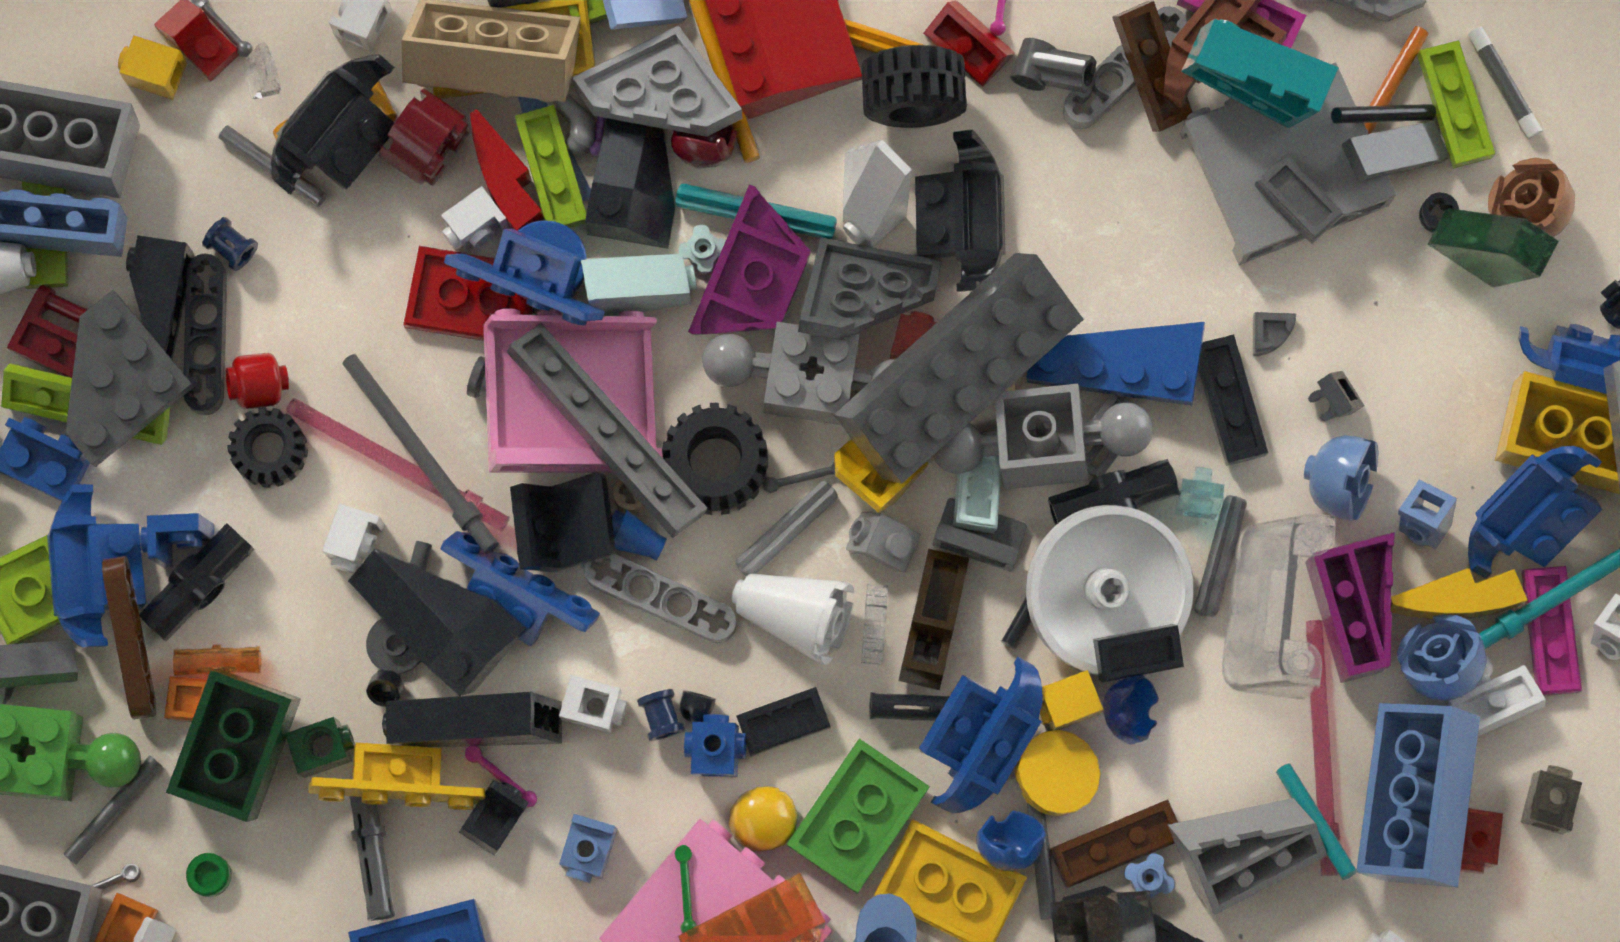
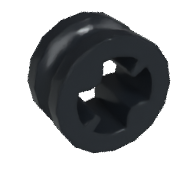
M1441 192L1431 194L1419 210L1421 225L1432 233L1440 234L1448 231L1459 216L1457 201L1451 195ZM1435 204H1439L1442 211H1448L1449 213L1445 216L1443 222H1439L1437 215H1430L1429 213L1433 210Z

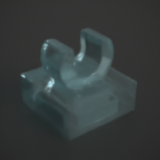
M1195 467V474L1192 480L1182 479L1176 499L1175 514L1217 520L1224 498L1225 485L1211 483L1212 469Z

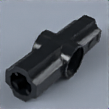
M1168 459L1126 473L1124 470L1106 473L1092 479L1088 485L1048 497V503L1056 526L1073 513L1094 506L1117 505L1138 510L1139 507L1178 495L1179 488L1173 467Z
M226 523L196 555L192 554L186 557L177 565L168 578V585L140 613V618L163 640L167 641L197 609L202 610L218 597L224 589V581L255 549Z

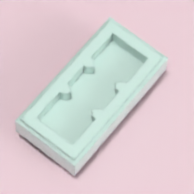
M999 456L983 457L980 464L972 471L957 474L953 527L993 534L997 530L1001 487Z

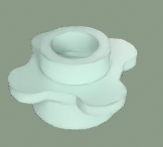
M697 225L693 229L692 237L687 242L680 244L679 254H683V259H689L699 272L709 273L717 263L726 240L723 238L717 239L710 233L708 226ZM704 245L707 247V251L701 252L699 248Z

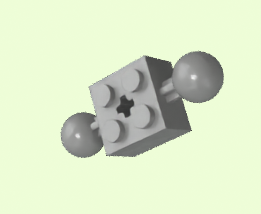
M783 322L776 323L772 354L754 352L746 339L735 334L717 336L706 346L702 358L703 368L709 379L717 385L735 387L746 382L750 376L767 379L764 397L765 414L837 425L841 424L834 417V414L851 399V392H860L896 360H885L879 363L873 370L857 368L856 361L860 334H853L841 340L798 332L799 325ZM808 368H816L822 374H816L814 380H807L806 372L804 371L808 370Z
M1078 384L1004 391L995 399L997 431L980 432L974 425L969 423L935 453L933 458L943 470L953 474H962L976 468L983 457L999 456L1000 471L1005 489L1089 481L1086 446L1104 445L1113 454L1124 457L1133 456L1142 452L1149 445L1153 435V424L1149 414L1142 407L1133 403H1119L1110 407L1103 414L1101 420L1083 421L1082 402Z

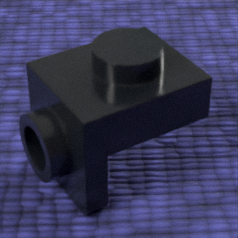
M493 780L485 791V798L479 800L459 833L495 856L529 803L522 798V793L513 785L505 782L500 784Z

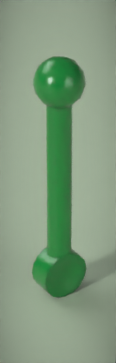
M681 845L676 848L674 854L676 860L680 862L684 921L680 926V930L684 936L691 937L696 934L698 928L692 918L688 861L692 858V852L688 846Z

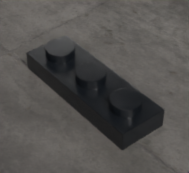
M1234 334L1203 342L1198 371L1225 465L1229 466L1267 456L1268 449Z

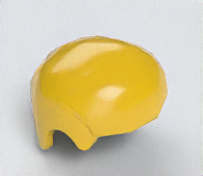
M771 786L756 787L740 795L732 805L728 825L734 840L742 846L747 847L753 852L770 851L785 845L795 833L798 813L792 798L786 792Z

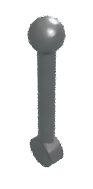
M191 0L237 46L240 56L248 57L251 55L252 45L247 41H242L210 8L208 0Z
M133 863L127 864L121 873L95 883L92 886L105 889L124 880L135 882L140 877V869Z

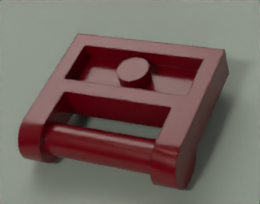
M42 284L35 292L6 348L10 352L60 375L72 378L78 335L44 320L42 317L49 309L79 323L80 316L88 309L55 295L56 291Z

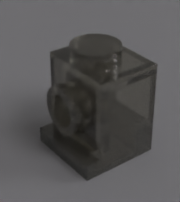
M1548 765L1547 771L1539 770L1533 773L1520 822L1561 835L1571 832L1582 782L1572 779L1573 772L1571 770L1558 766ZM1552 789H1557L1562 793L1561 804H1555L1551 801L1550 792Z

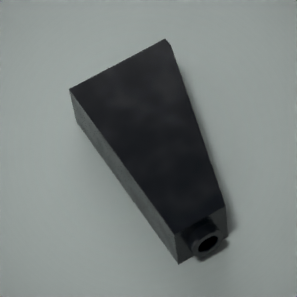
M534 692L386 701V713L383 715L382 729L386 737V744L461 747L471 745L562 744V720L559 717L562 701Z

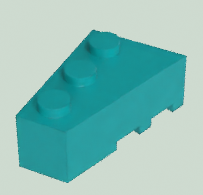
M1214 19L1200 28L1181 72L1289 129L1320 112L1339 67L1240 29L1230 21Z

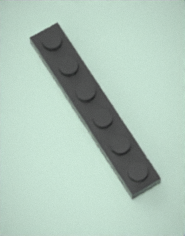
M542 323L509 345L507 353L672 538L705 514L707 507Z

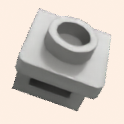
M861 512L849 530L850 539L846 550L854 554H864L897 572H906L921 534L882 513Z

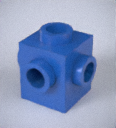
M703 715V722H692V732H685L684 756L685 758H691V774L702 777H738V759H745L746 733H739V726L736 723H729L728 715ZM720 739V748L715 752H711V742Z

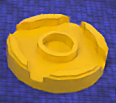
M1062 730L1046 731L1033 738L1017 762L1014 772L1016 782H1019L1022 790L1021 794L1026 802L1040 813L1056 817L1075 813L1090 803L1098 790L1101 775L1098 759L1089 744L1076 734Z

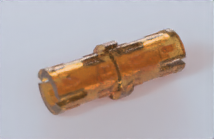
M213 644L212 648H176L173 650L174 676L191 674L209 675L211 670L261 674L262 656L260 646L222 648V644Z

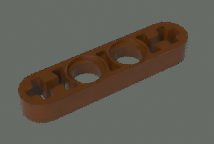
M126 556L103 559L104 586L129 713L133 720L156 716L155 692L130 564Z

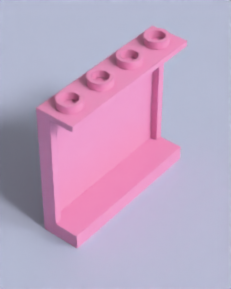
M500 309L495 311V314L489 316L484 324L489 473H614L507 353L511 343L541 323L663 458L662 448H656L651 329L657 323L656 317H644L641 311L620 312L619 316H603L602 320L587 321V324L582 326L562 319V312L555 309L550 311L540 310L537 312V315H520V310Z
M699 819L599 939L602 942H824L833 930L827 926L831 918L812 902L806 908L794 898L798 890L780 875L772 880L761 870L765 862L750 849L745 847L742 852H739L728 842L732 835L714 819L708 825ZM681 845L688 846L692 852V858L688 861L692 918L698 928L696 934L691 937L684 936L680 930V926L684 921L680 862L676 860L674 854L676 848Z

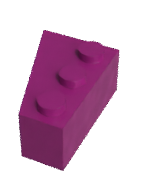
M1395 532L1316 552L1305 561L1340 683L1378 674L1391 666V587L1393 586L1392 554Z

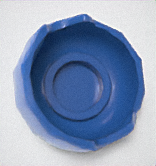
M1012 811L1001 822L995 821V817L990 816L977 832L976 844L982 858L995 868L1003 871H1018L1031 866L1038 859L1044 845L1046 832L1044 825L1033 816L1019 811Z

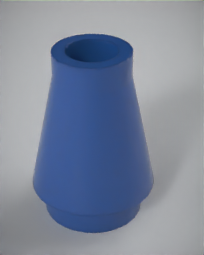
M615 509L612 515L615 549L646 556L657 561L667 538L658 534L628 510L623 513Z

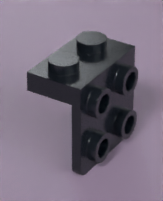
M594 472L554 486L520 483L510 487L520 569L558 572L610 556L614 553L615 539L607 477L605 474Z

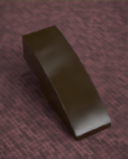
M928 548L898 681L940 690L969 563L968 557Z

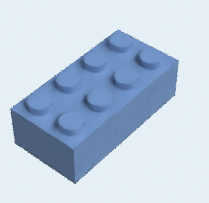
M1379 703L1357 861V873L1388 882L1458 888L1480 716L1454 706Z

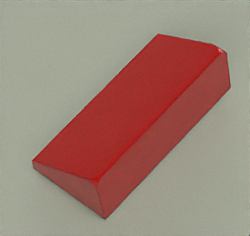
M956 0L947 2L923 32L938 47L947 48L961 54L965 61V71L982 87L1015 54L1008 45L999 37L993 35L989 28Z

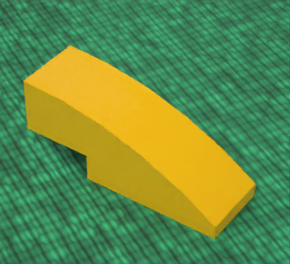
M1466 568L1391 596V612L1408 617L1433 619V617L1439 615H1458L1468 619L1493 615L1519 607L1527 601V597L1515 569L1475 583L1470 569Z

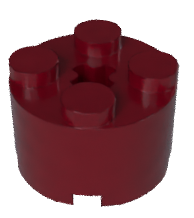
M424 88L420 91L422 101L414 97L408 103L387 135L394 140L389 149L382 145L378 156L418 184L422 185L427 182L433 186L446 168V165L443 164L444 157L449 150L456 153L464 144L469 132L466 131L468 124L466 123L467 117Z

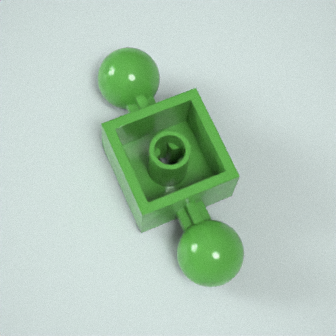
M0 704V795L71 801L76 770H86L96 783L104 787H121L132 781L137 775L141 765V754L136 743L128 736L120 733L101 735L90 745L80 744L83 717L73 711ZM28 745L35 747V754L27 755L25 760L23 757L24 749Z

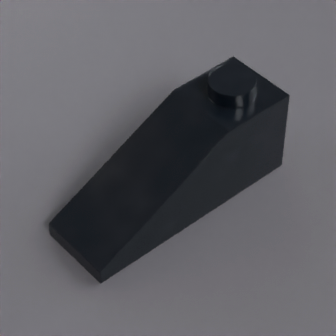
M137 235L135 247H130L127 253L126 270L130 272V280L144 327L173 360L185 302L187 265L194 258V253L185 242Z

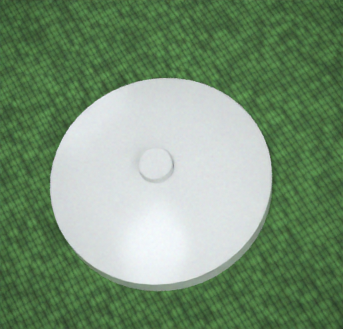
M1117 505L1094 506L1080 510L1063 519L1053 527L1038 546L1027 576V607L1035 631L1044 645L1055 656L1072 667L1082 671L1088 670L1089 673L1098 675L1093 643L1095 638L1169 624L1178 625L1179 636L1181 635L1192 608L1193 576L1186 552L1177 537L1158 519L1143 511Z

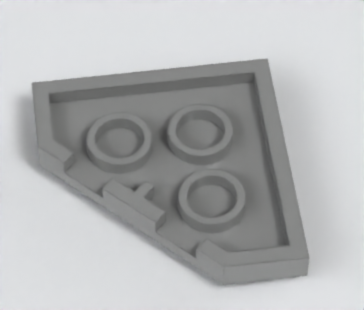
M679 25L572 77L573 88L594 116L706 137L742 119V108Z

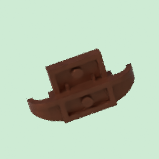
M1205 0L1172 41L1166 63L1163 98L1181 108L1193 85L1196 82L1198 84L1201 83L1181 71L1200 28L1212 20L1222 19L1230 21L1240 29L1281 45L1286 40L1287 32L1257 14V6L1261 0Z

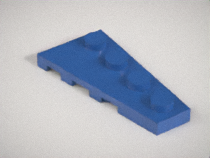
M1205 322L1067 335L1027 371L1026 380L1027 383L1046 386L1078 384L1079 390L1192 406Z

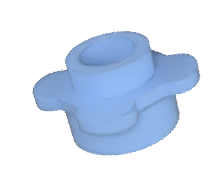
M1152 853L1147 857L1146 861L1139 864L1131 863L1125 868L1124 876L1127 880L1131 881L1132 887L1136 891L1135 899L1140 903H1149L1153 896L1161 892L1168 894L1174 888V879L1167 875L1163 867L1164 859L1159 854ZM1148 874L1153 876V881L1151 883L1147 882L1145 879L1146 875Z

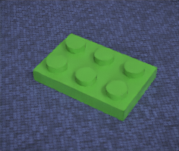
M859 738L788 841L787 846L858 894L930 786Z

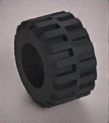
M931 45L899 46L875 53L867 57L861 65L864 116L873 122L900 128L927 127L953 120L966 111L965 61L963 56L956 51Z
M710 403V408L702 409L701 404L692 407L693 413L688 416L682 413L677 418V425L675 427L671 425L667 431V441H663L662 447L663 459L707 507L705 514L712 515V511H721V515L730 514V509L734 507L740 510L746 506V501L749 498L755 499L759 494V487L761 484H764L767 477L768 451L762 430L758 424L754 425L749 414L745 411L743 414L738 413L737 407L730 404L727 405V408H719V403ZM709 439H723L731 442L740 453L739 467L733 474L721 480H708L700 477L693 471L690 463L691 454L699 444Z

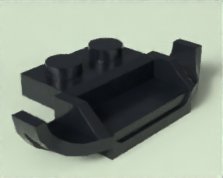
M374 54L345 62L331 71L328 70L276 133L278 137L273 148L271 160L272 179L291 195L295 190L296 181L306 168L312 169L316 165L338 186L347 190L378 153L381 146L390 138L387 135L395 122L369 99L374 94L371 91L373 86L381 78L390 74L395 67L380 54Z
M973 129L953 132V140L956 143L959 155V163L954 164V172L915 176L917 256L929 259L956 256V260L961 263V280L956 284L957 292L973 291L998 269L1002 255H1006L1004 175L1001 174L990 150Z

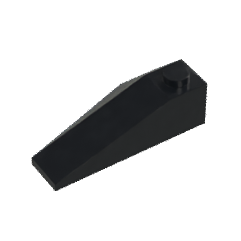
M607 118L585 219L587 235L668 249L676 209L663 128Z
M374 549L348 580L418 658L459 696L475 692L527 630V627L497 600L463 588L458 583L426 572L421 567L379 549Z

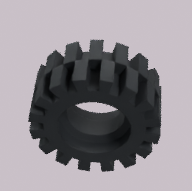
M266 407L258 408L259 412L255 414L250 410L245 413L247 417L245 420L241 421L238 419L234 423L237 427L235 432L230 431L228 438L231 441V445H227V449L231 455L230 460L238 472L254 485L258 483L262 487L270 488V484H275L277 487L285 485L283 480L289 478L292 481L297 477L295 475L296 470L300 469L302 471L305 465L303 458L308 455V449L305 447V443H307L306 437L294 419L287 413L283 414L279 409L273 408L272 411H268ZM264 433H275L283 440L284 447L280 457L269 463L256 460L252 453L255 439Z

